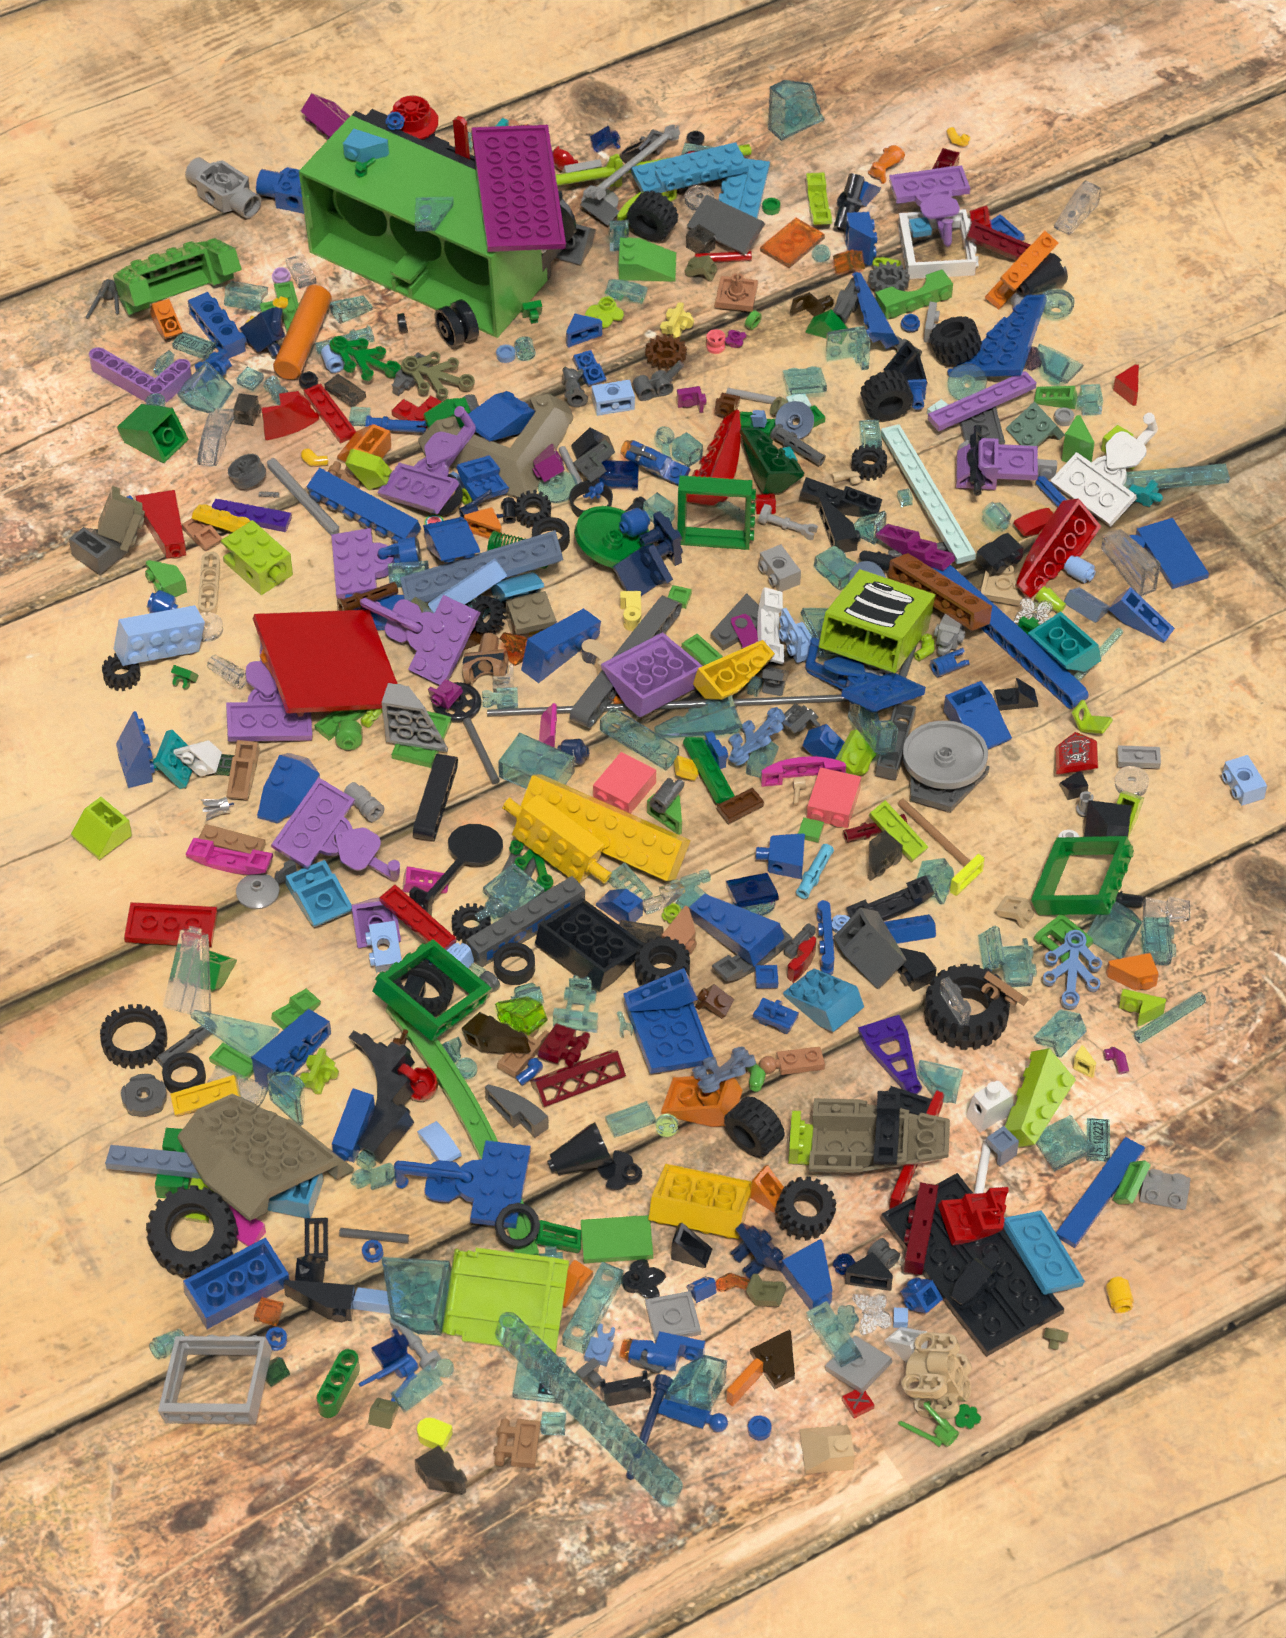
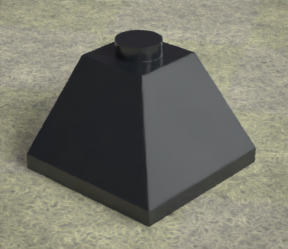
M1089 800L1084 837H1128L1132 805Z

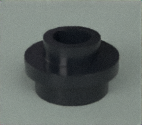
M695 130L687 134L686 140L691 147H700L705 140V136L702 132Z
M311 371L302 373L299 378V385L304 389L318 384V377Z

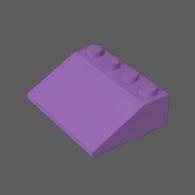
M663 632L601 664V668L624 704L639 717L695 689L696 687L693 685L696 672L698 668L702 667L698 661Z

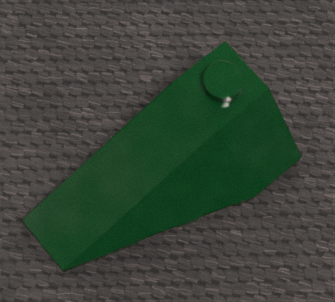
M740 429L756 483L762 493H781L804 476L805 473L799 463L794 458L789 459L785 455L786 451L784 449L775 447L772 444L773 440L761 429Z

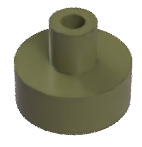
M780 396L777 397L771 404L770 413L776 416L778 410L788 401Z
M1046 1327L1044 1337L1050 1339L1049 1348L1057 1350L1059 1342H1067L1069 1335L1067 1331Z

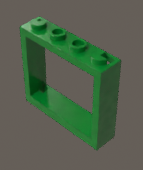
M680 475L677 530L682 537L681 545L749 550L750 540L754 541L755 530H751V528L754 529L755 516L751 515H755L756 503H752V501L756 500V489H752L753 480ZM687 494L745 498L744 531L687 527Z
M1056 837L1031 899L1037 914L1109 915L1113 904L1116 902V896L1122 887L1123 878L1128 872V865L1134 853L1133 845H1131L1128 837ZM1070 855H1114L1098 895H1054Z
M432 939L426 944L422 943L415 952L406 954L399 963H393L386 972H380L375 978L376 984L372 992L430 1041H433L486 1002L492 988ZM426 958L469 993L468 996L437 1018L393 983V981Z

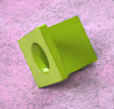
M1081 700L1072 711L1080 732L1103 734L1113 721L1112 717L1092 716L1085 700ZM1081 709L1084 710V717L1082 720H1080L1079 718V712Z

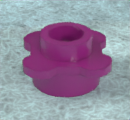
M729 330L725 342L732 348H740L743 345V340L746 338V333Z

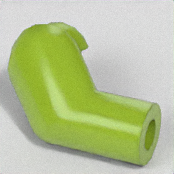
M881 257L875 258L872 264L879 267L880 262L886 265V262L889 261L891 265L896 262L899 267L901 261Z
M924 634L921 637L922 648L914 652V657L917 661L923 660L935 651V641L932 639L931 634Z

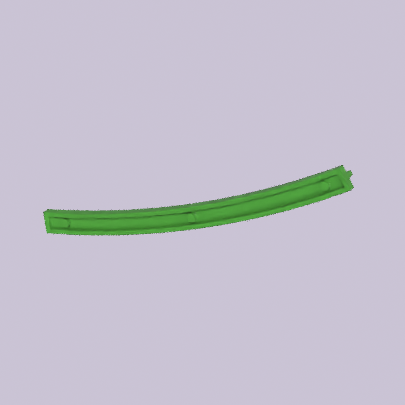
M389 1005L386 1006V1012L401 1031L404 1029L408 1030L407 1039L425 1064L436 1074L439 1085L463 1124L479 1159L482 1160L485 1141L498 1142L462 1074L437 1038L430 1041ZM519 1213L517 1228L506 1227L509 1237L518 1240L523 1239L529 1234L531 1223L525 1214ZM535 1239L524 1248H513L515 1253L539 1256Z

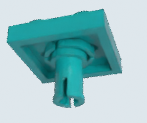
M171 729L165 732L157 756L153 759V765L156 771H162L179 789L186 788L192 769L174 754V750L189 745Z

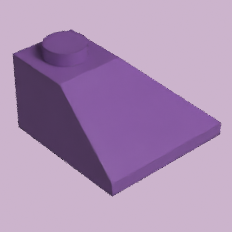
M379 897L351 905L357 948L371 946H367L365 935L366 932H369L370 924L395 921L398 941L401 942L398 917L379 901Z

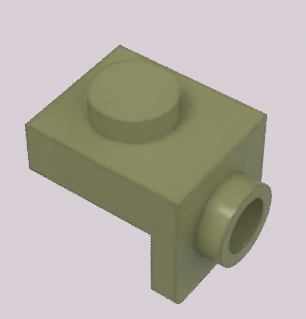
M706 255L690 259L684 272L688 277L704 274L708 281H712L718 269L711 257Z
M753 1274L747 1285L746 1292L755 1306L780 1307L787 1287L784 1282L762 1281L758 1274Z

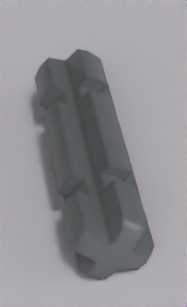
M810 923L806 924L802 928L803 930L790 942L791 944L786 946L784 955L790 959L794 958L797 955L798 946L803 941L809 940L816 933L815 926H812Z

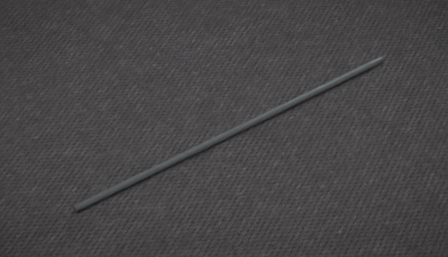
M842 694L673 701L657 709L845 702L849 700L842 697ZM609 704L604 712L632 710L625 704ZM557 706V714L570 713L573 706ZM548 707L487 709V717L543 714Z

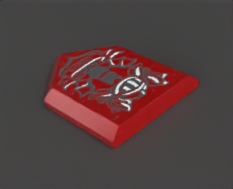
M1074 732L1055 747L1056 775L1098 769L1097 740Z

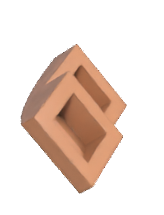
M191 518L182 523V529L204 550H208L222 540L216 530L204 522Z

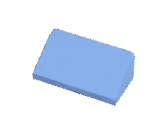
M358 1287L353 1298V1309L400 1315L404 1293Z

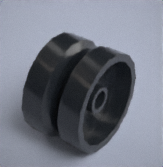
M463 299L452 302L450 306H443L435 310L434 315L437 329L444 342L450 348L462 345L464 340L468 342L478 338L479 326L471 307Z

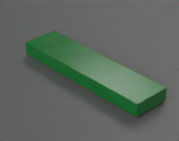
M685 737L683 744L715 802L723 803L734 797L732 789L703 737Z

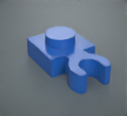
M713 731L704 733L707 739L704 741L719 768H726V759L729 757L726 747H722L719 740H716Z

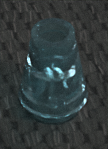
M178 1328L154 1337L152 1342L149 1343L153 1356L160 1359L166 1358L171 1354L175 1336H185L182 1330Z

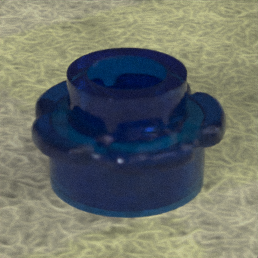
M842 1253L833 1261V1267L836 1273L845 1275L846 1269L856 1262L850 1254Z

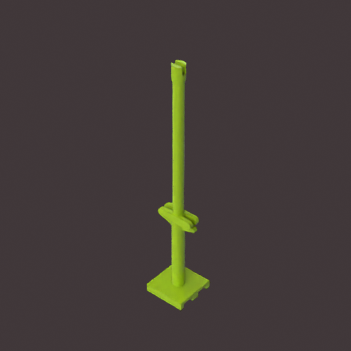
M750 144L738 146L743 156L751 155ZM614 154L610 156L606 167L557 174V186L608 178L623 166V162L619 154ZM668 158L639 162V163H638L637 165H635V166H639V165H643V164H647V163H651V162H655V161H659V160H664V159H668ZM622 177L610 185V187H613L614 184L616 187H620L622 185Z

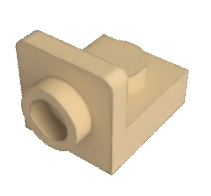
M1006 895L996 909L999 917L1016 919L1020 928H1025L1034 915L1028 899Z

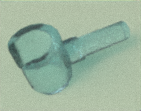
M622 1011L617 1012L621 1025L620 1037L624 1038L623 1030L630 1031L632 1036L633 1026L625 1022Z

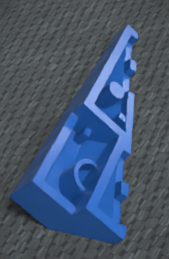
M861 272L853 273L852 275L856 282L855 287L859 291L857 295L864 316L863 320L868 328L866 332L871 341L874 343L881 340L886 349L899 344L900 341Z

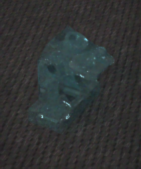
M573 975V978H569V987H565L564 1000H568L566 1009L554 1008L553 1027L557 1023L577 1031L597 1033L598 1013L590 1012L591 1003L596 1002L597 990H593L592 981L589 980V977H584L583 979ZM573 1004L584 1005V1011L572 1010Z

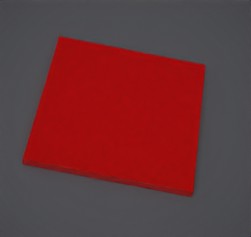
M370 610L254 614L252 618L286 713L382 709V700L388 683L398 684Z

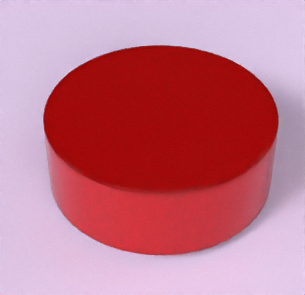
M404 1063L397 1070L399 1075L403 1074L411 1081L410 1084H415L420 1078L414 1069Z

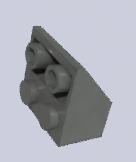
M83 527L69 538L71 554L98 574L103 573L128 553L120 549L119 542L97 534L98 529Z

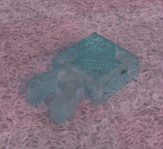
M517 687L497 688V693H493L490 690L482 691V705L485 708L497 705V709L518 708Z

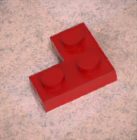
M430 396L418 407L403 399L391 410L392 416L399 420L425 421L424 413L442 401ZM427 424L426 426H418L420 428H428Z

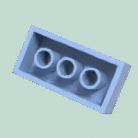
M195 605L122 618L118 620L113 649L123 666L199 652L205 621Z

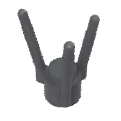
M111 279L103 281L101 289L98 291V295L85 317L86 319H89L100 298L111 299L114 297L115 313L119 314V294L116 290L115 281Z

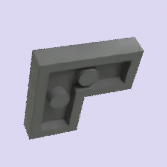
M604 440L573 463L591 483L593 480L599 479L606 472L601 463L607 461L616 452Z

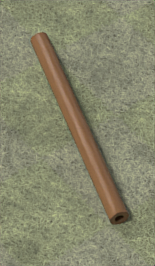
M904 798L899 800L898 805L964 867L971 861Z

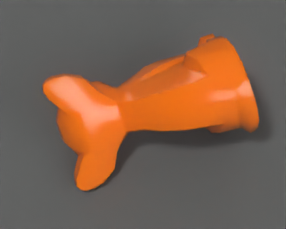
M897 145L884 148L882 156L878 159V162L872 164L868 174L874 178H880L882 184L885 183L886 169L904 160V151Z

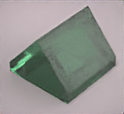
M275 1357L269 1361L265 1381L270 1387H273L290 1375V1371L282 1357Z

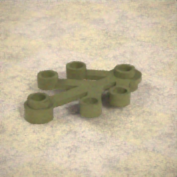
M433 351L419 359L415 356H407L402 360L401 369L406 374L413 376L418 384L417 390L422 395L429 392L430 385L424 381L421 374L427 375L437 391V399L441 401L447 399L448 390L443 387L440 380L458 385L464 392H468L474 387L475 379L470 374H463L461 377L442 372L447 369L451 371L457 370L459 365L457 358L451 357L448 361L438 364L441 356L438 352ZM430 363V364L435 365V366L426 367V366H423V365Z

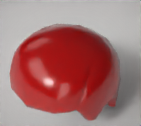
M557 146L552 152L554 166L560 171H563L566 165L578 163L577 159L575 160L569 152L560 149V146Z
M416 1067L414 1070L419 1074L420 1078L415 1084H410L414 1090L410 1098L415 1101H426L433 1097L437 1091V1076L429 1067Z

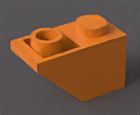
M170 299L151 304L150 314L157 331L164 339L183 334Z

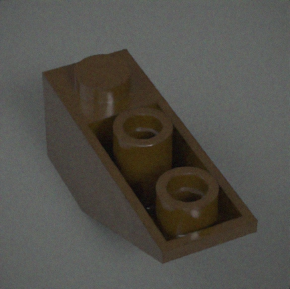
M479 1012L461 1028L466 1043L482 1052H531L528 1044L529 1039L525 1033L514 1030L508 1024H503L490 1015L487 1016Z

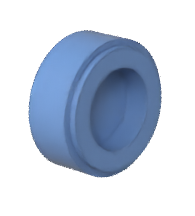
M511 345L499 346L496 350L497 360L502 363L512 362L516 357L515 348Z

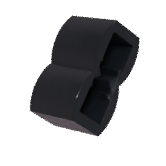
M1005 533L977 550L976 561L990 575L1000 574L1007 566L1021 561L1024 548L1009 533Z

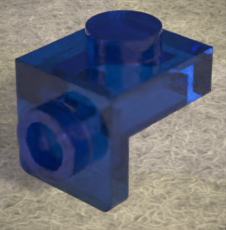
M609 126L590 136L593 148L597 153L611 144H614L617 149L621 148L619 133L616 130L613 131Z

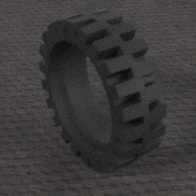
M424 960L393 981V983L430 1014L437 1017L438 1014L441 1015L447 1009L453 995L454 985L449 976L439 968L437 969V966L433 963L429 965V961ZM409 974L425 979V982L437 990L439 996L423 998L414 995L403 986L401 980L408 978Z
M128 1004V1009L121 1006L119 1007V1012L113 1010L111 1016H106L105 1022H102L100 1029V1040L104 1054L109 1061H113L114 1065L118 1066L120 1064L121 1068L126 1069L127 1065H129L130 1069H135V1065H139V1068H144L145 1062L149 1066L153 1064V1059L156 1060V1056L163 1053L165 1047H167V1029L163 1017L158 1015V1011L155 1009L151 1011V1007L147 1005L143 1009L142 1004H137L136 1008L133 1007V1004ZM140 1022L154 1028L156 1033L154 1040L143 1049L135 1051L122 1050L112 1042L113 1034L125 1024Z

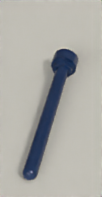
M657 1374L653 1382L655 1394L626 1473V1478L629 1480H633L636 1476L663 1397L672 1389L674 1380L667 1375Z

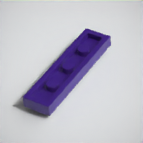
M215 498L212 504L213 509L228 511L238 517H246L250 521L256 522L261 528L286 532L292 519V513L233 501Z

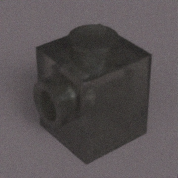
M698 224L686 233V248L696 254L710 253L715 249L716 234Z
M238 394L233 409L235 424L254 426L257 416L261 414L262 408L261 404H259L258 396Z

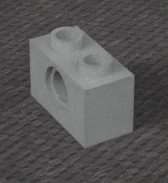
M781 544L760 552L759 569L768 577L772 587L774 586L777 591L783 592L800 585L801 570Z

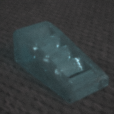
M364 296L330 303V312L340 324L373 310V306Z
M879 420L859 421L861 445L863 448H865V444H869V447H872L873 444L875 448L881 447L882 451Z
M625 862L612 871L608 882L615 889L626 888L630 890L636 886L637 889L632 893L635 895L639 892L644 893L640 897L643 902L653 895ZM622 875L625 876V878L621 881L618 879ZM630 881L631 884H629L627 887H625L624 884H625L626 882Z

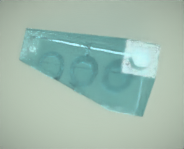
M733 695L722 700L708 699L705 701V706L697 709L692 707L688 709L689 712L685 716H675L655 726L656 737L705 736L704 733L711 731L715 735L738 732L743 726Z

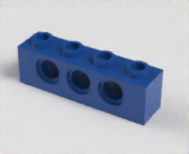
M206 292L187 300L190 316L218 351L226 349L228 359L246 352L245 343L247 341L245 335L238 331L235 322L228 318L227 312L220 308L215 297L212 298Z

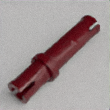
M901 814V818L907 823L905 814ZM864 822L860 826L843 830L846 843L861 838L865 840L870 839L873 835L884 833L875 822L869 824Z

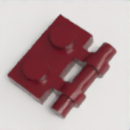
M556 1023L539 1048L538 1057L559 1064L561 1059H565L566 1065L572 1066L580 1059L581 1051L587 1048L590 1034L583 1032L582 1035L576 1037L575 1029Z

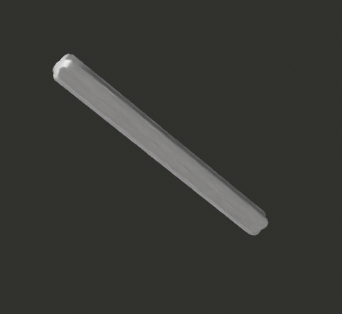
M275 458L268 460L267 467L330 535L338 534L340 531L339 526L309 496L290 473Z

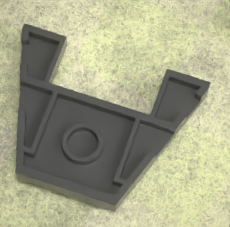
M986 766L983 774L973 783L955 789L930 787L919 782L910 774V801L952 812L988 775L990 766Z

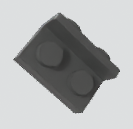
M794 704L784 713L786 718L782 725L793 733L803 730L807 725L806 722L817 728L820 726V723L817 721L819 718L817 714L804 705L801 707Z

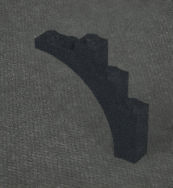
M353 1030L348 1038L354 1047L372 1062L377 1079V1100L374 1113L367 1129L357 1144L366 1156L381 1164L414 1123L409 1115L411 1113L410 1110L404 1106L414 1093V1090L410 1085L411 1081L405 1075H399L397 1070L403 1063L411 1067L415 1061L410 1055L411 1051L405 1045L400 1044L399 1046L393 1042H390L388 1046L382 1042L377 1044L366 1033L361 1035Z

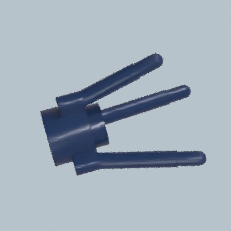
M492 490L487 491L474 501L459 508L460 516L464 518L465 514L479 511L477 506L486 501L483 499L490 495ZM503 513L496 514L497 518L504 517Z

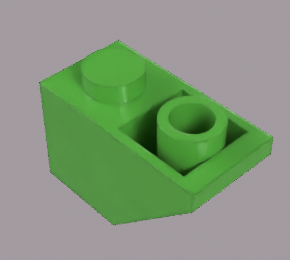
M151 560L146 561L147 570L145 571V576L149 582H153L155 592L162 590L175 597L187 593L186 580L176 565Z

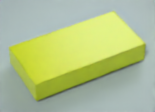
M977 854L951 879L950 893L957 896L983 872V856Z

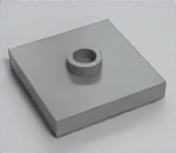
M855 1335L825 1365V1370L863 1394L892 1364V1358Z

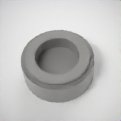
M1069 408L1057 409L1054 414L1055 423L1059 426L1071 425L1074 420L1073 411Z

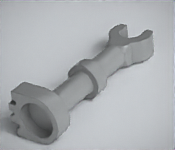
M764 504L758 523L766 524L771 522L782 526V529L787 530L789 528L798 531L808 540L814 539V533L817 532L818 528L817 525H802L790 521V518L785 517L784 519L772 515L771 506Z
M403 1311L400 1312L402 1321L396 1322L392 1317L389 1318L392 1329L401 1332L407 1339L410 1349L415 1350L421 1358L419 1365L424 1372L432 1371L441 1365L442 1358L436 1350L430 1353L426 1351L422 1345L421 1338L415 1336L410 1329L407 1315Z

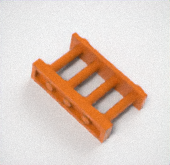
M1044 231L1000 277L1001 280L989 291L985 298L999 310L1016 292L1018 286L1059 243L1049 233Z

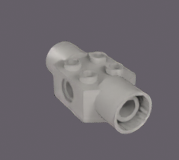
M200 157L193 159L187 166L185 172L186 179L197 186L198 196L223 213L234 210L245 218H251L258 212L261 206V197L250 190L249 177L223 160L208 163Z

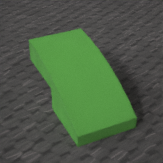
M306 988L291 996L287 1005L272 1012L271 1019L284 1030L308 1009L314 1011L321 1001Z

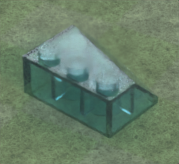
M783 80L770 86L768 129L780 141L825 120L820 112L821 108L817 103V96L811 83Z
M381 1257L391 1319L417 1334L441 1336L451 1275L450 1261Z

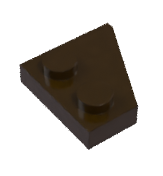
M790 1330L750 1349L753 1359L758 1358L763 1362V1374L774 1390L795 1380Z

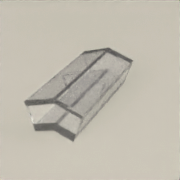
M215 1066L207 1083L235 1075L241 1098L257 1104L259 1107L261 1106L269 1089L268 1086L224 1066Z

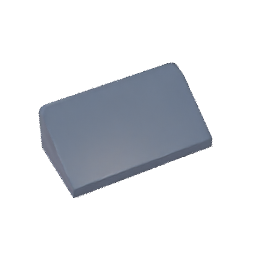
M1080 587L1069 590L1064 600L1067 606L1095 623L1110 611L1109 605Z

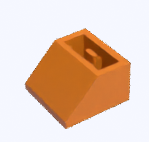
M375 424L358 430L337 455V459L346 462L351 449L383 458L391 448L390 431Z

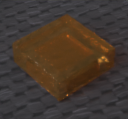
M261 1297L254 1315V1321L277 1326L284 1308V1302Z

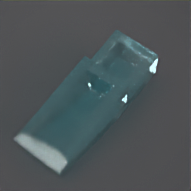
M827 1301L806 1312L809 1323L840 1367L862 1356L838 1316L836 1317Z

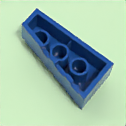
M583 608L528 638L521 671L537 683H540L581 651L582 643L585 640H595L599 636L601 620Z
M705 893L689 907L695 924L752 966H755L784 939L779 922Z
M310 1009L300 1015L252 1056L255 1082L277 1095L306 1063L308 1055H313L331 1035L330 1021Z

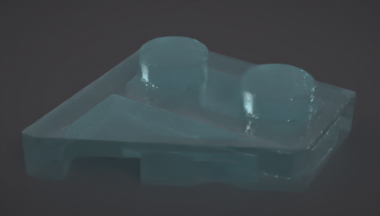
M453 197L416 198L415 231H435L454 205Z

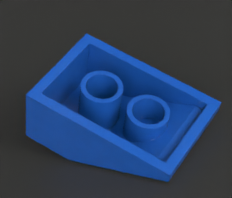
M505 391L494 394L468 415L476 426L475 431L488 441H493L521 433L535 411L527 403L516 398L513 393Z

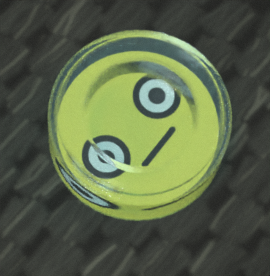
M671 1114L660 1115L655 1123L656 1132L663 1137L675 1135L678 1131L677 1118Z

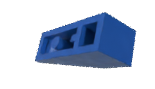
M1131 587L1120 594L1109 607V610L1122 623L1162 643L1168 639L1175 629Z
M685 968L623 994L629 1012L674 1009L698 1000Z

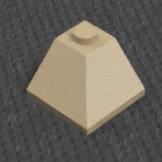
M848 1425L800 1429L805 1474L853 1470L855 1455L852 1434Z

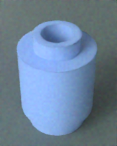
M329 344L323 347L321 355L326 368L332 373L340 372L344 366V361L340 354L331 350Z
M1078 556L1069 557L1064 566L1067 574L1083 583L1091 581L1096 573L1094 565Z

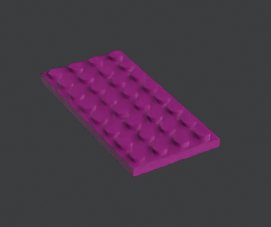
M548 125L472 127L471 135L487 252L565 249L566 241Z

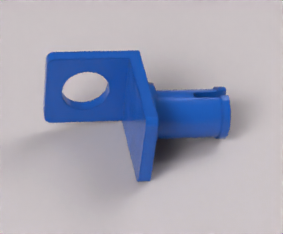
M926 379L908 380L914 399L912 407L915 410H920L924 407L923 400L926 397L927 381Z

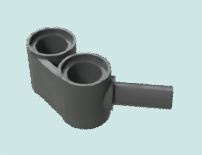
M678 361L668 372L664 370L656 371L650 380L646 375L636 377L632 384L639 399L647 401L652 398L669 395L674 388L672 385L673 377L684 367V364Z

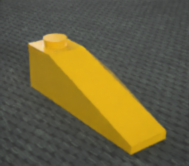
M764 640L758 641L698 668L693 685L705 699L722 700L739 692L774 657L775 653Z

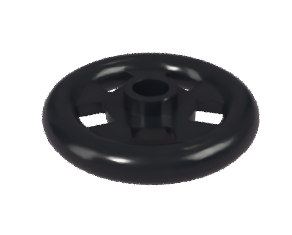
M453 682L461 686L463 693L457 698L460 701L454 702L449 708L455 711V713H447L448 709L442 706L438 707L432 703L435 713L451 717V722L459 723L463 722L465 718L472 719L477 715L482 705V699L479 692L473 686L462 682ZM470 694L472 699L467 700L465 695ZM466 706L471 708L467 712L463 711Z

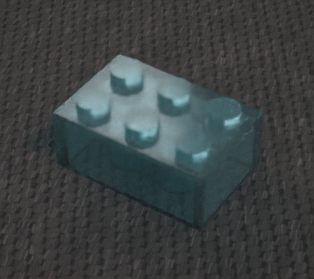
M519 732L498 761L499 777L525 789L528 787L531 776L542 774L566 785L575 773V758L566 752Z

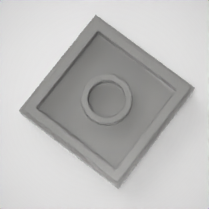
M691 1291L645 1299V1306L655 1343L659 1331L684 1337L701 1335V1328Z

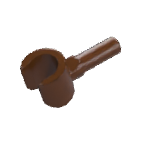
M404 1029L400 1038H393V1043L399 1046L400 1044L405 1045L408 1030Z

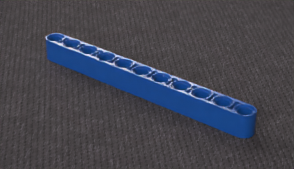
M949 565L944 571L933 568L992 606L990 624L980 629L1067 708L1072 709L1081 700L1088 699V691L1080 681L954 567Z

